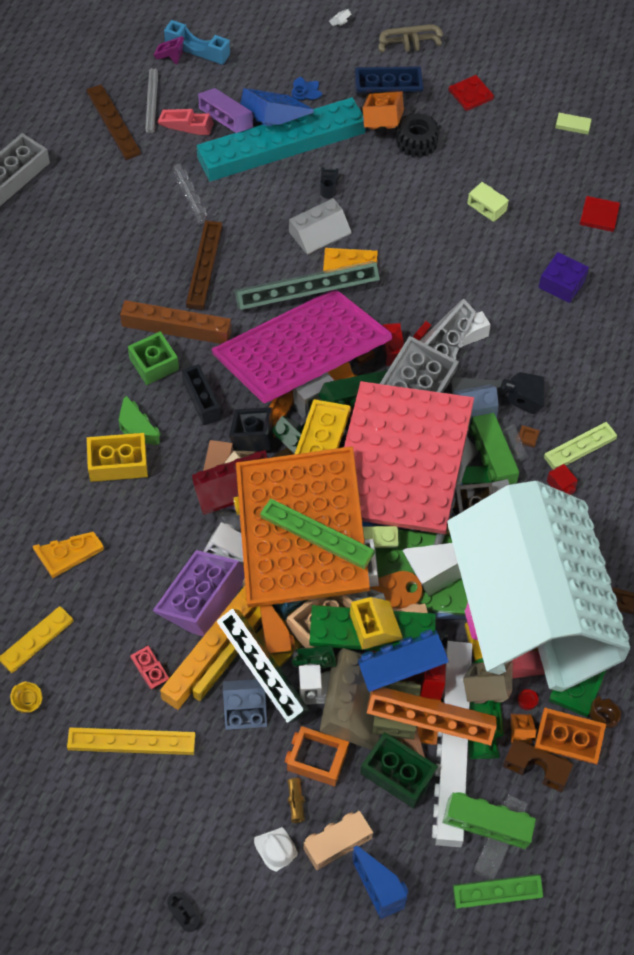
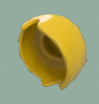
M24 681L13 687L10 699L15 710L21 713H31L40 707L43 696L41 689L36 684Z

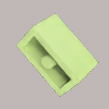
M481 182L469 193L467 204L494 222L507 211L509 200L493 190L492 187Z

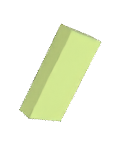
M559 113L555 128L588 134L591 119Z

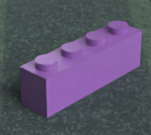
M216 88L198 93L199 109L205 113H210L212 118L235 133L253 128V114L249 109Z

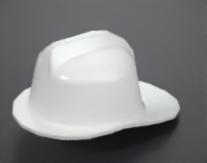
M282 827L254 837L257 851L265 864L273 871L277 872L297 857L296 847Z

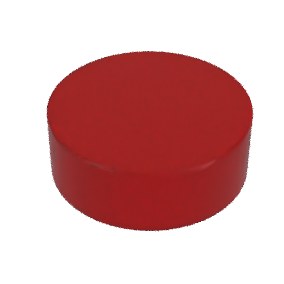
M530 689L522 690L517 698L518 705L524 710H533L539 700L536 692Z

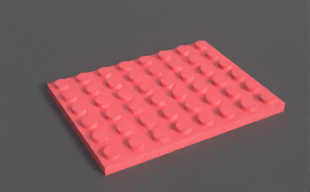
M360 382L344 447L353 446L363 522L446 534L447 521L451 513L474 397Z

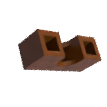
M514 738L503 767L523 775L527 766L532 764L539 765L545 772L542 784L562 793L573 764L564 757H556L547 751L536 749L525 740Z

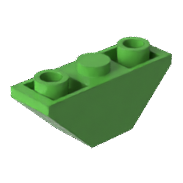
M127 396L124 397L119 416L120 430L124 434L144 433L146 444H160V432L157 427L150 424L147 415L139 411L135 401L131 402Z

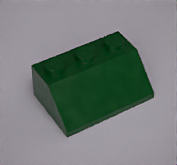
M384 732L362 763L360 774L414 809L425 793L438 766Z

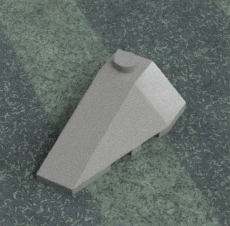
M462 299L420 341L456 360L457 352L463 344L462 340L465 333L469 330L476 311L465 299Z

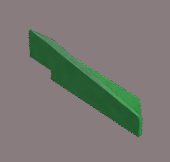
M481 658L472 663H482L484 660ZM494 700L479 704L474 703V701L470 702V710L496 716L497 727L491 745L468 740L469 759H498L499 751L496 738L504 736L501 702H495Z

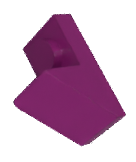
M183 36L159 44L153 56L157 60L170 57L177 64L183 54Z

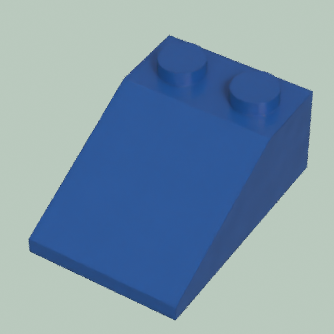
M359 846L353 847V864L380 919L404 909L408 894L405 883L403 881L400 882L394 873Z

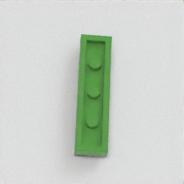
M540 874L453 885L456 908L543 898Z

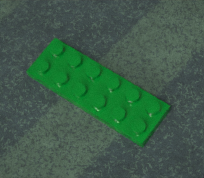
M312 605L309 646H332L333 648L362 650L350 615V608ZM393 611L403 637L402 639L419 637L421 632L429 629L435 631V614ZM401 640L393 641L390 643L374 646L363 650L381 651V647L388 644H392L393 646L400 644Z

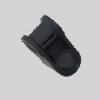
M321 168L320 194L323 198L330 199L335 196L339 168L335 170Z

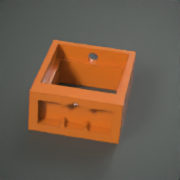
M301 726L299 733L295 732L292 744L294 747L292 752L288 751L285 758L287 771L335 787L349 749V742ZM304 737L338 748L329 772L296 761Z

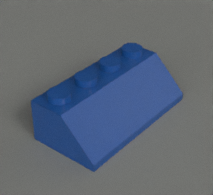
M431 629L421 632L419 637L413 639L412 637L404 638L400 641V644L394 646L392 644L385 645L380 648L381 651L375 653L372 651L366 652L358 659L369 692L449 662L437 631H432Z

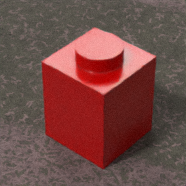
M562 464L548 473L546 482L551 487L572 495L576 490L578 480L566 465Z

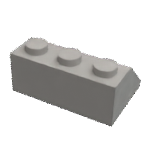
M334 198L289 219V233L307 255L352 234L343 209Z

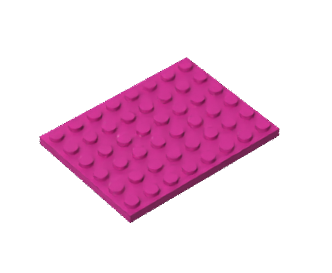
M335 289L234 337L211 350L212 354L265 404L369 352L379 345L385 344V342L392 339L391 332Z

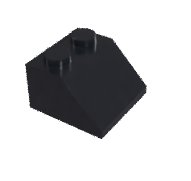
M272 407L235 409L229 434L234 451L271 450L274 433L271 431L273 428Z

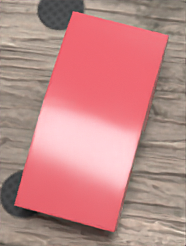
M149 646L130 656L151 690L169 680L168 675L160 662L155 658Z

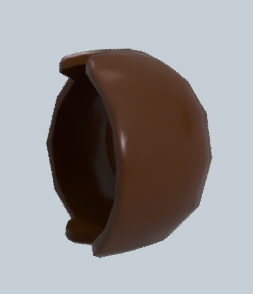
M598 696L593 700L589 713L591 720L606 724V728L615 727L621 719L619 707L610 698L602 700Z

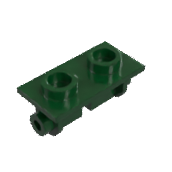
M332 646L298 648V655L292 660L293 665L298 668L309 663L320 665V667L337 666Z

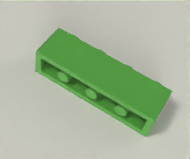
M489 413L474 416L471 425H469V431L471 436L475 438V446L482 455L483 465L489 469V480L497 482L508 479L510 485L516 484L519 470L495 414Z
M453 792L447 800L442 823L526 849L532 840L536 818L530 817L525 812L511 811L506 806L489 804L484 799L470 798L462 792Z

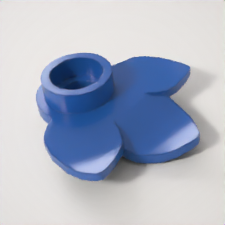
M299 77L293 82L292 97L297 100H315L322 96V92L318 91V81L305 82L302 77Z

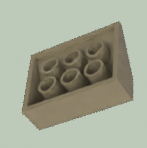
M343 648L335 655L337 666L331 667L320 732L372 750L380 739V735L372 734L374 715L367 714V705L371 691L369 692L358 663L361 654Z

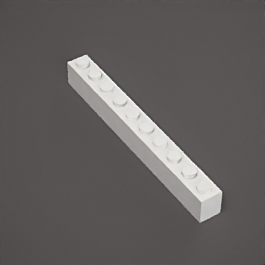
M448 641L447 647L444 650L449 662L445 664V687L441 698H443V703L469 709L470 702H467L463 677L471 666L472 643ZM438 732V737H441V744H437L436 756L440 757V764H436L438 768L435 776L439 777V784H435L434 797H438V804H434L433 817H437V825L432 827V838H436V845L462 847L464 830L443 824L442 822L450 795L453 792L465 793L468 739Z

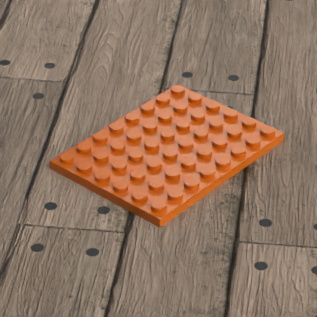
M353 446L236 463L246 603L248 608L370 591L368 566L362 569L260 517L261 511L271 498L365 545Z

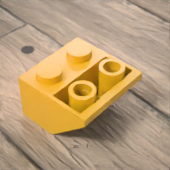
M369 597L351 602L350 615L362 650L403 638L390 601Z

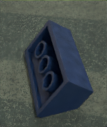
M421 66L355 68L354 81L355 94L400 91L403 93H421L423 91Z

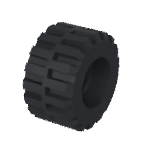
M417 112V114L410 113L409 116L405 115L404 119H400L397 126V147H400L401 152L405 151V155L411 154L413 158H415V155L418 158H422V155L425 157L429 156V153L432 154L438 145V122L433 120L432 116L428 117V114Z

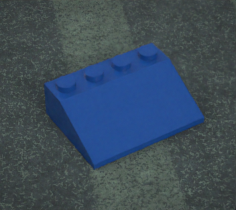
M243 88L240 104L252 111L253 118H256L257 121L262 122L266 126L279 125L311 114L314 109L290 95Z

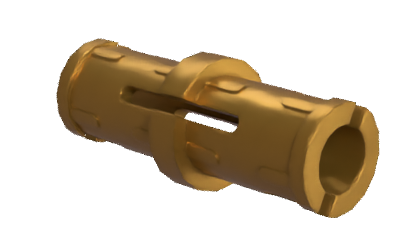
M291 778L287 781L289 788V798L287 800L291 809V822L302 823L305 821L303 809L305 798L302 796L301 779Z

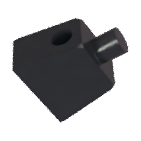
M519 372L510 380L505 378L502 381L501 389L509 391V402L530 414H536L544 407L543 376Z

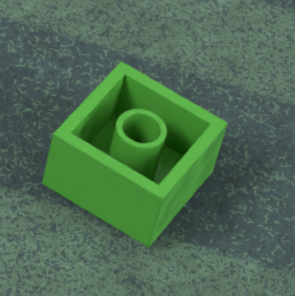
M161 331L128 346L129 359L146 385L179 370L178 357Z

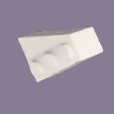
M221 522L203 552L239 560L244 567L241 533L236 531L233 526Z

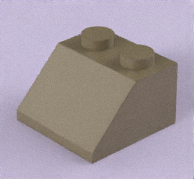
M512 660L504 664L506 672L500 675L487 672L484 662L472 663L463 677L467 702L474 701V703L479 704L489 700H494L495 702L506 701L512 693Z

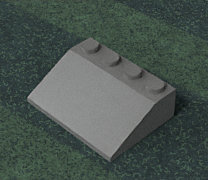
M409 336L380 384L443 393L455 374L459 361Z

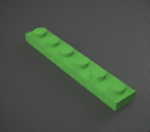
M271 498L260 513L262 519L362 569L366 568L375 554L374 549Z

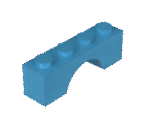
M171 20L164 29L165 42L183 36L184 52L222 65L230 55V40L214 35L211 40H201L195 37L185 24Z

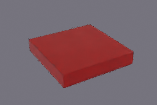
M586 196L580 225L614 232L620 203Z

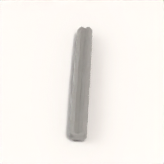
M156 68L149 70L146 133L155 132L158 70Z

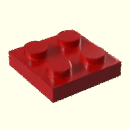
M477 75L451 85L448 89L466 111L494 99L493 93Z

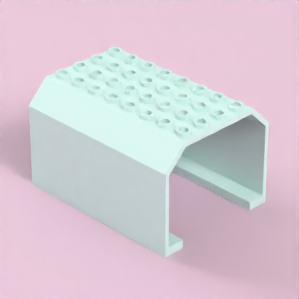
M539 481L507 485L447 521L487 672L500 675L506 672L504 664L538 647L549 689L562 692L625 661L630 650L629 636L622 623L623 617L618 610L617 598L612 591L611 579L606 572L605 560L600 553V544L595 537L594 525L589 518L588 506L584 500Z

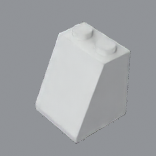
M453 543L403 550L428 597L462 578Z

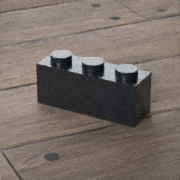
M197 364L183 369V384L202 424L206 425L220 420V406L200 365Z

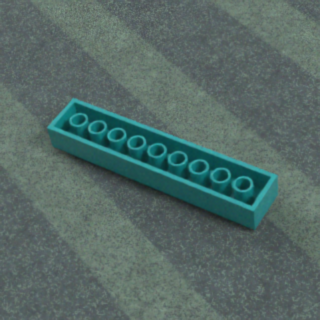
M353 97L315 108L311 114L279 125H260L196 145L197 158L210 182L364 134L366 127H364L363 114Z

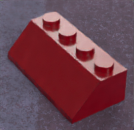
M265 450L255 452L243 458H237L234 461L217 465L205 471H199L192 475L194 488L203 515L234 505V497H238L236 463L268 458Z

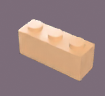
M360 811L356 813L350 812L339 823H331L318 835L314 833L305 839L303 849L317 871L352 851L353 847L361 846L371 840L373 831Z

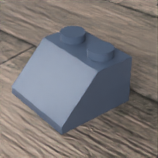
M489 384L454 391L455 395L474 397L469 425H471L474 416L494 413L497 419L499 404L495 386Z

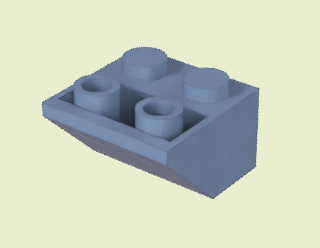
M257 679L224 681L225 729L267 727L265 690Z

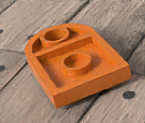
M399 571L378 578L379 586L370 587L373 590L384 593L386 601H390L392 608L401 609L411 604H419L423 597V586L418 577L407 571ZM410 584L418 586L417 590L413 593L407 591V587Z

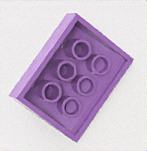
M196 550L155 606L153 612L190 633L204 636L243 586L245 578L243 565L239 560Z

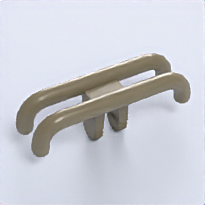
M432 24L387 29L379 36V51L384 52L385 46L388 44L403 43L405 52H410L409 42H413L415 51H419V41L434 40L437 46H441L442 41L440 38L443 36V32L440 27ZM434 31L436 34H417V32ZM402 34V36L386 38L387 36Z

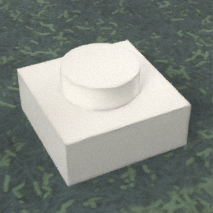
M348 9L341 11L330 19L329 22L332 26L338 24L341 26L348 21L347 18L351 13Z

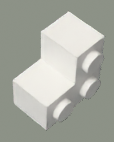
M311 663L299 666L300 697L305 704L325 703L331 671L321 673L320 665Z

